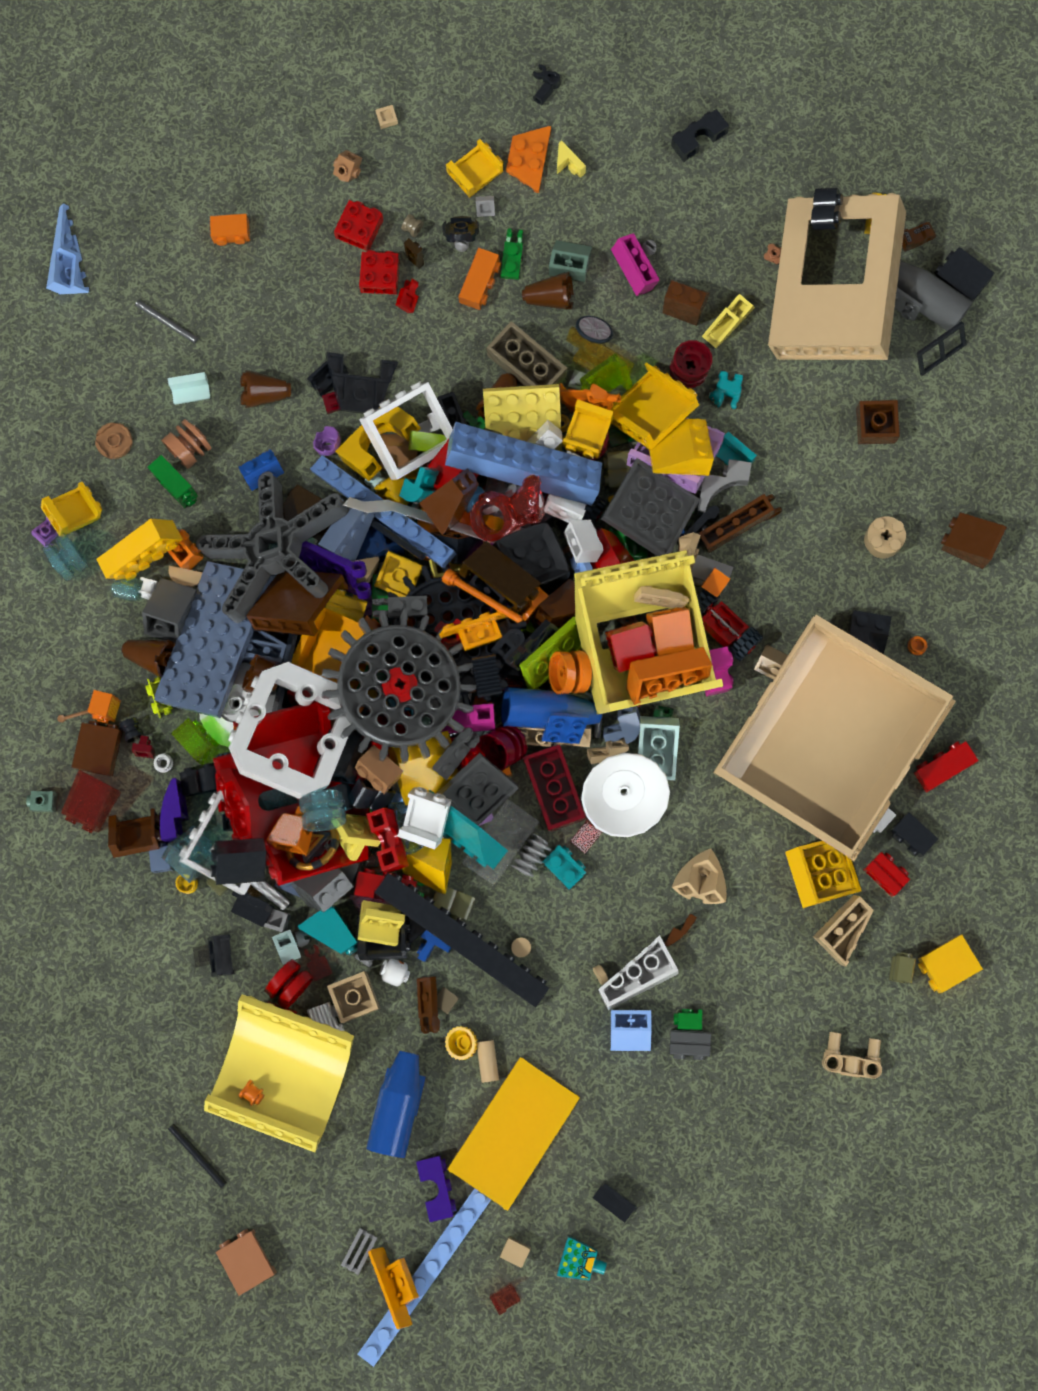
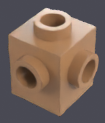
M345 150L335 159L333 174L344 182H350L357 178L361 172L359 167L362 157Z

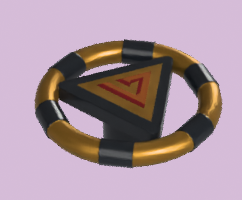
M308 819L313 825H322L330 832L313 831L307 855L302 854L305 863L295 858L293 852L285 851L288 861L295 868L305 871L315 870L324 866L333 857L339 844V834L334 824L328 819ZM332 837L327 853L322 858L309 863L314 857H319L324 853V845Z

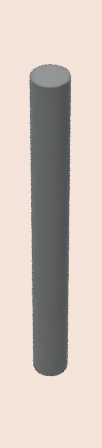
M137 300L135 306L192 343L196 344L199 340L197 336L141 300Z

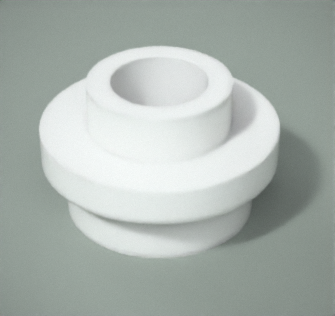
M159 754L154 759V767L157 771L166 773L172 769L173 759L168 754ZM162 760L167 761V765L165 767H162L160 765Z

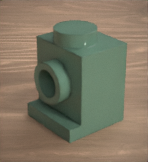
M31 791V795L27 796V807H30L29 810L33 812H56L58 793L54 791ZM42 797V803L38 804V798Z

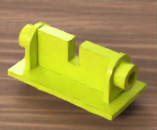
M161 677L154 678L152 683L147 679L149 685L145 687L148 696H152L153 700L155 699L154 696ZM155 700L154 703H151L153 713H158L159 718H161V713H164V715L172 713V706L157 703Z

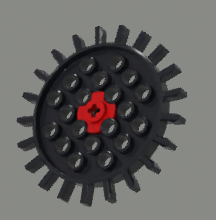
M449 563L445 568H442L443 573L450 569ZM426 565L422 566V575L426 582L419 586H414L411 579L406 576L403 577L405 586L411 591L406 597L427 596L432 599V602L427 605L428 615L433 616L435 620L432 624L426 626L425 632L437 636L444 626L454 623V625L461 624V621L467 619L462 616L463 611L467 609L473 612L472 620L479 618L484 607H490L492 609L491 614L497 612L496 609L471 594L468 599H461L459 594L464 590L456 585L448 586L442 582V577L432 579ZM459 576V579L471 585L469 583L471 579L468 576L466 578ZM392 592L388 593V597H398ZM443 594H449L451 600L444 603L440 600V597ZM512 603L507 605L508 608H512L514 606V604ZM450 612L454 615L452 621H445L443 615ZM387 617L388 621L392 622V625H400V618ZM424 617L408 618L414 619L415 625L413 627L419 629L420 622ZM509 617L496 621L502 637L510 629L522 630L527 628L526 622L510 623ZM458 633L455 634V639L450 638L449 640L448 636L440 641L447 650L462 643ZM395 638L394 644L401 647L403 646V641ZM498 641L476 647L479 650V654L474 657L470 656L468 650L465 651L463 647L459 652L460 656L454 659L456 665L460 666L465 663H471L472 658L494 655L489 653L487 648ZM505 644L501 647L506 653L510 650ZM411 648L414 655H421L419 648ZM495 653L496 659H498V658L501 659V658ZM391 655L385 656L386 661L394 658ZM430 661V663H431V664H434V665H437V664L439 663V661H438V662H431V661ZM500 661V663H501V670H502V668L504 667V665L510 667V668L513 669V670H515L514 668H512V667L509 666L508 664H506V663L504 664L502 661ZM403 665V670L405 672H413V668L411 665ZM471 670L464 672L462 677H460L461 684L475 685L474 675L471 673ZM422 673L421 679L429 682L430 676L427 673ZM503 678V680H504V685H505V688H506V687L509 686V684H508L507 681ZM445 682L438 683L441 690H448ZM460 692V696L463 697V703L471 706L468 697L470 693ZM491 696L484 697L483 699L490 702Z

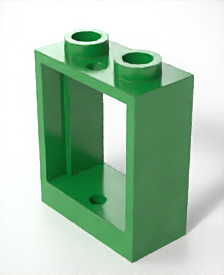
M162 455L147 467L157 481L184 509L196 503L198 495L195 490Z

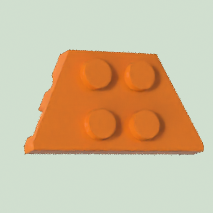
M551 126L512 137L506 172L518 178L523 184L531 187L536 193H539Z

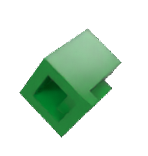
M682 1009V1013H674L673 1025H677V1029L702 1030V1010L698 1009L697 1013H694V1009Z

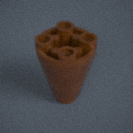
M249 370L242 372L240 385L244 387V391L241 394V405H245L246 408L291 397V383Z

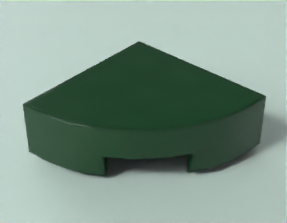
M655 705L653 716L661 718L672 717L674 709Z

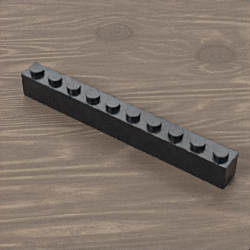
M395 872L392 874L386 873L374 890L375 894L535 1008L549 990V987L545 985L547 983L546 980L539 975L536 978L529 974L531 971L523 964L520 966L515 964V958L505 952L503 955L498 952L499 947L491 941L488 944L482 940L483 935L474 929L470 932L465 928L467 924L459 918L455 921L449 917L451 913L442 906L438 909L433 905L435 903L434 900L427 895L423 898L417 894L419 890L410 883L408 886L401 882L403 878Z

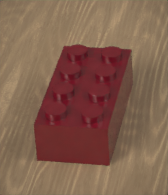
M560 744L524 756L523 760L548 832L584 821L586 817Z

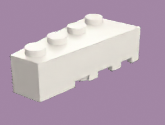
M660 935L621 971L599 988V993L608 1010L678 974V969Z

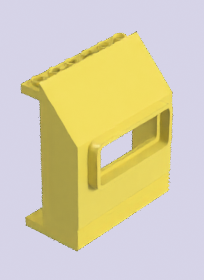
M686 550L574 573L575 620L582 651L586 652L591 662L592 680L590 687L597 715L723 687L722 679L716 680L712 665L708 678L687 686L684 683L680 684L671 692H668V690L656 693L657 697L652 699L645 697L640 699L641 703L634 705L626 689L629 670L620 673L613 668L609 648L602 649L597 623L668 608L634 602V594L641 586H651L656 589H669L673 592L682 593L689 598V602L684 607L689 609L694 649L704 647L711 661L690 565L695 563L694 555L688 556Z

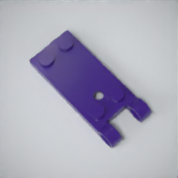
M307 540L302 543V549L298 558L312 571L342 574L349 587L345 591L356 595L359 599L371 597L370 584L367 582H356V578H362L367 574L365 562L360 560L352 562Z

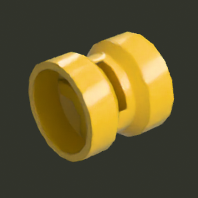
M184 873L176 879V887L180 892L191 894L198 888V880L191 874Z

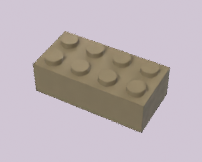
M512 321L486 348L487 356L507 373L514 375L516 380L523 386L560 384L567 376V367Z

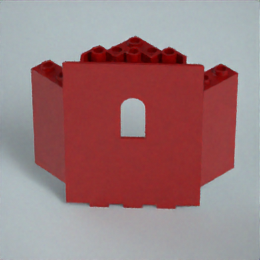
M313 701L308 706L297 705L266 713L263 720L256 726L247 750L268 759L274 754H283L288 759L289 768L313 777V770L320 755L317 750V744L333 728V726L331 727V720L328 719L330 714L329 707ZM233 722V729L236 730L238 723ZM231 753L213 758L218 776L217 785L219 790L222 791L226 805L224 807L225 814L230 819L233 830L232 839H264L266 848L265 866H269L270 876L276 880L278 886L368 860V846L365 845L357 861H353L348 858L339 843L337 851L324 866L309 871L295 868L288 861L286 852L275 849L267 841V838L281 815L284 813L294 815L298 806L308 809L307 819L324 818L323 816H318L311 795L300 799L297 798L298 803L271 811L263 810L258 804L259 796L263 792L275 788L240 774ZM272 762V765L275 769H281V764L279 762ZM358 774V777H357V779H356V782H357L358 778H363V777H361V776ZM330 781L325 789L338 785L340 782ZM354 807L345 812L342 809L335 812L367 816L366 814L370 812V808L357 809ZM314 825L313 831L330 832L322 825ZM327 850L321 856L314 857L309 863L322 858L327 853ZM293 853L295 858L305 863L302 854Z

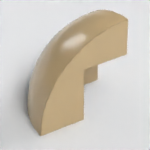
M712 849L701 852L679 871L672 885L676 892L687 899H691V897L702 899L704 904L726 902L727 893L724 874Z

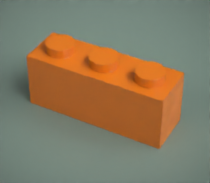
M478 248L458 296L459 303L478 310L481 309L482 305H486L488 300L487 291L493 288L495 282L494 274L495 272L499 273L502 264L498 254Z

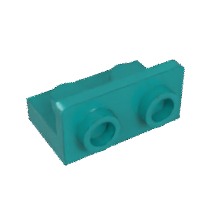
M558 845L542 862L570 890L586 874L584 871L586 867L580 860L575 861L571 857L572 852L565 845L563 847Z

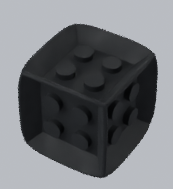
M539 523L502 537L493 544L500 552L541 582L539 587L548 595L565 583L570 576L564 553L548 523Z

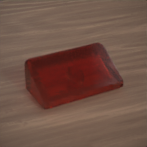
M587 819L570 840V843L586 854L602 834V831L595 828L590 820Z

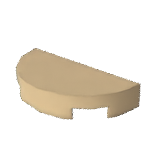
M169 566V575L172 581L192 588L198 586L202 572Z

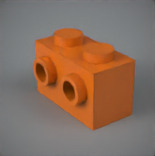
M178 529L183 540L177 544L178 546L175 549L167 552L181 568L192 570L204 556L200 553L196 544L190 541L189 534L183 529Z

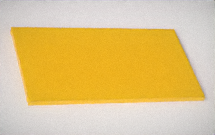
M520 1057L447 1170L508 1211L580 1097Z

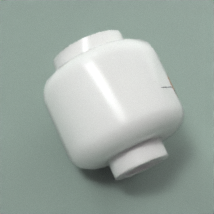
M388 959V961L385 960L379 974L382 975L384 982L400 986L403 982H407L410 971H407L408 965L406 962L398 959Z

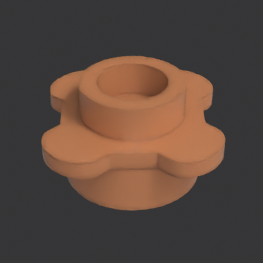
M769 244L768 251L764 254V259L779 264L782 247L779 248L774 244Z

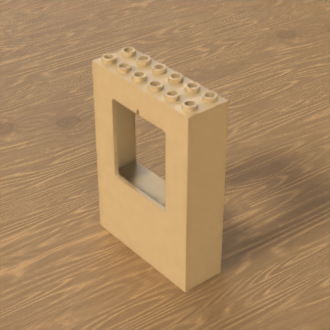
M889 193L887 195L869 194L868 196L850 195L843 197V204L839 207L842 219H872L865 276L862 284L801 285L809 223L813 209V198L795 197L788 199L768 343L771 351L779 360H888L906 219V210L900 195Z

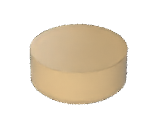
M517 938L513 941L511 949L515 956L522 958L530 953L531 944L525 938Z
M601 965L593 967V972L601 985L609 981Z

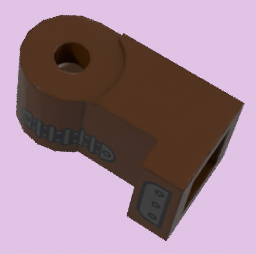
M930 222L923 223L909 230L908 228L904 229L902 243L904 252L921 246L936 237Z

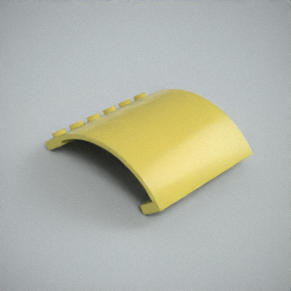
M242 994L238 1001V1017L233 1037L213 1091L205 1099L204 1111L316 1152L347 1069L354 1036L346 1031L332 1028L328 1024L318 1023L309 1017H302L290 1010H283L271 1003H264L252 996ZM249 1080H252L253 1085L257 1088L264 1089L262 1094L265 1096L258 1105L254 1104L251 1106L249 1101L245 1098L240 1099V1096H238Z

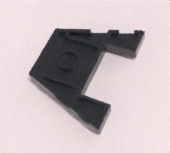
M327 352L326 360L339 410L363 414L369 409H378L380 407L379 404L384 400L398 362L381 360L379 378L343 374L344 354Z
M545 619L507 658L505 663L519 671L521 669L519 665L556 633L559 628ZM549 679L546 682H544L540 687H542L545 690H548L550 684L548 683Z

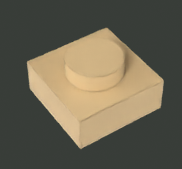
M393 105L375 110L381 129L398 124Z

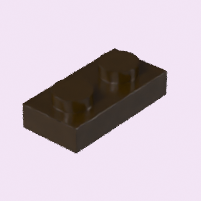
M408 238L404 242L406 257L420 269L424 265L423 249L418 242H413Z

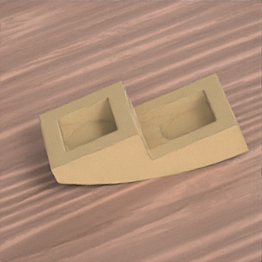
M625 739L615 742L607 741L606 747L587 749V757L591 764L600 763L607 757L627 752L629 746L626 744Z

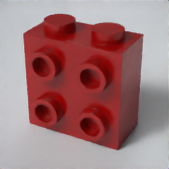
M349 200L334 230L335 238L368 251L384 221L383 214L376 208H368L359 201L353 202Z
M368 250L367 252H362L359 280L360 292L397 295L399 254L393 251L379 253L374 250Z
M642 621L605 632L613 668L619 673L629 670L631 662L653 658L657 655L656 648L650 638L652 637V630L649 625Z

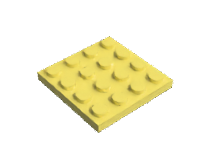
M559 384L483 389L485 427L487 429L526 442L547 420L561 430ZM562 442L554 450L562 451Z

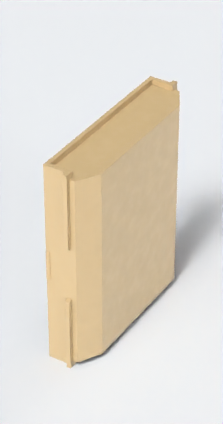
M815 615L777 672L778 675L769 684L758 701L757 708L749 716L713 773L840 851L852 861H855L891 804L889 799L895 789L898 788L913 761L920 759L956 701L953 700L951 694L818 615Z

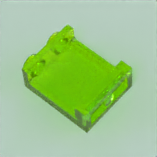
M616 353L579 379L582 386L580 387L581 390H590L592 384H596L608 393L620 384L626 390L633 387L627 365Z

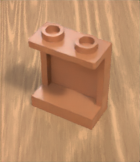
M245 1229L237 1234L238 1239L231 1242L229 1239L220 1244V1250L216 1252L238 1296L277 1273L261 1248L254 1229L250 1232L248 1229Z

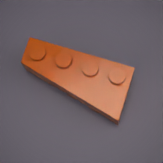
M704 647L655 656L644 660H636L630 663L626 689L633 704L636 705L641 703L640 699L645 697L652 699L657 697L656 693L668 690V692H671L680 684L684 683L687 686L708 678L712 663Z

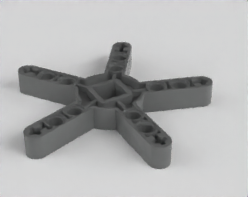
M264 472L258 479L260 522L248 534L203 535L197 540L196 547L209 559H247L249 561L222 606L223 613L234 623H240L246 618L270 575L287 571L315 598H322L328 592L327 584L298 557L304 541L347 515L349 507L343 505L345 501L338 494L334 493L327 496L287 522L283 516L282 484L271 472ZM278 542L277 548L268 550L269 544Z

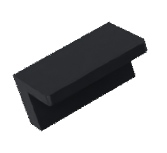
M233 891L232 895L237 897L231 912L264 927L275 906L247 893L240 895Z
M605 1181L592 1197L624 1223L632 1212L637 1209L634 1203Z

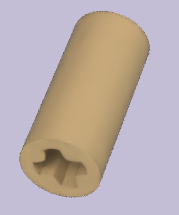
M494 1040L477 1042L481 1082L499 1080Z

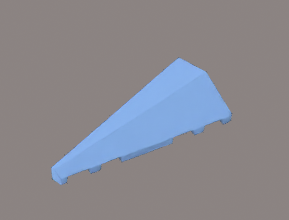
M63 203L59 208L46 288L58 294L89 293V287H84L82 280L86 277L85 272H80L79 262L82 261L77 237L76 235H71L70 231L73 221L68 220L66 210L69 209V206Z

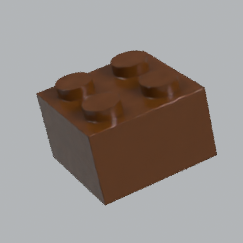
M898 400L859 401L856 408L858 444H895L900 437Z

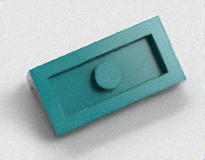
M728 431L724 435L722 446L716 456L728 465L729 459L751 462L752 464L757 455Z

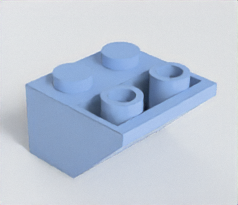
M611 1010V1051H651V1010Z

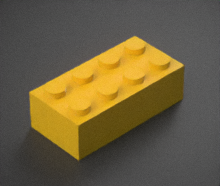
M149 519L96 560L106 579L132 580L137 576L138 572L149 568L153 561L161 559L164 553L175 549L178 546L177 544L183 539L173 520Z

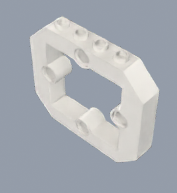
M286 662L262 671L259 677H254L251 687L254 688L252 694H247L243 705H246L244 712H239L235 721L238 723L237 729H232L228 741H231L229 750L240 774L300 799L321 791L329 785L348 737L342 739L340 735L351 724L345 715L336 718L331 733L324 735L317 744V750L321 757L313 777L289 768L288 759L283 754L277 753L268 759L247 750L256 726L266 715L265 705L274 684L296 692L295 699L302 706H308L313 701H316L335 710L341 708L338 697L324 699L321 695L323 691L336 690L337 683L290 662ZM302 691H308L311 694V697H305L302 694ZM250 710H257L259 717H253L250 714ZM324 742H330L333 745V749H327ZM272 762H279L281 764V769H275L272 765Z

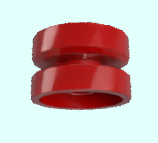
M294 959L288 961L274 975L264 990L271 998H275L280 994L277 1003L284 1010L288 1009L301 996L314 978L306 970L299 973L301 966Z

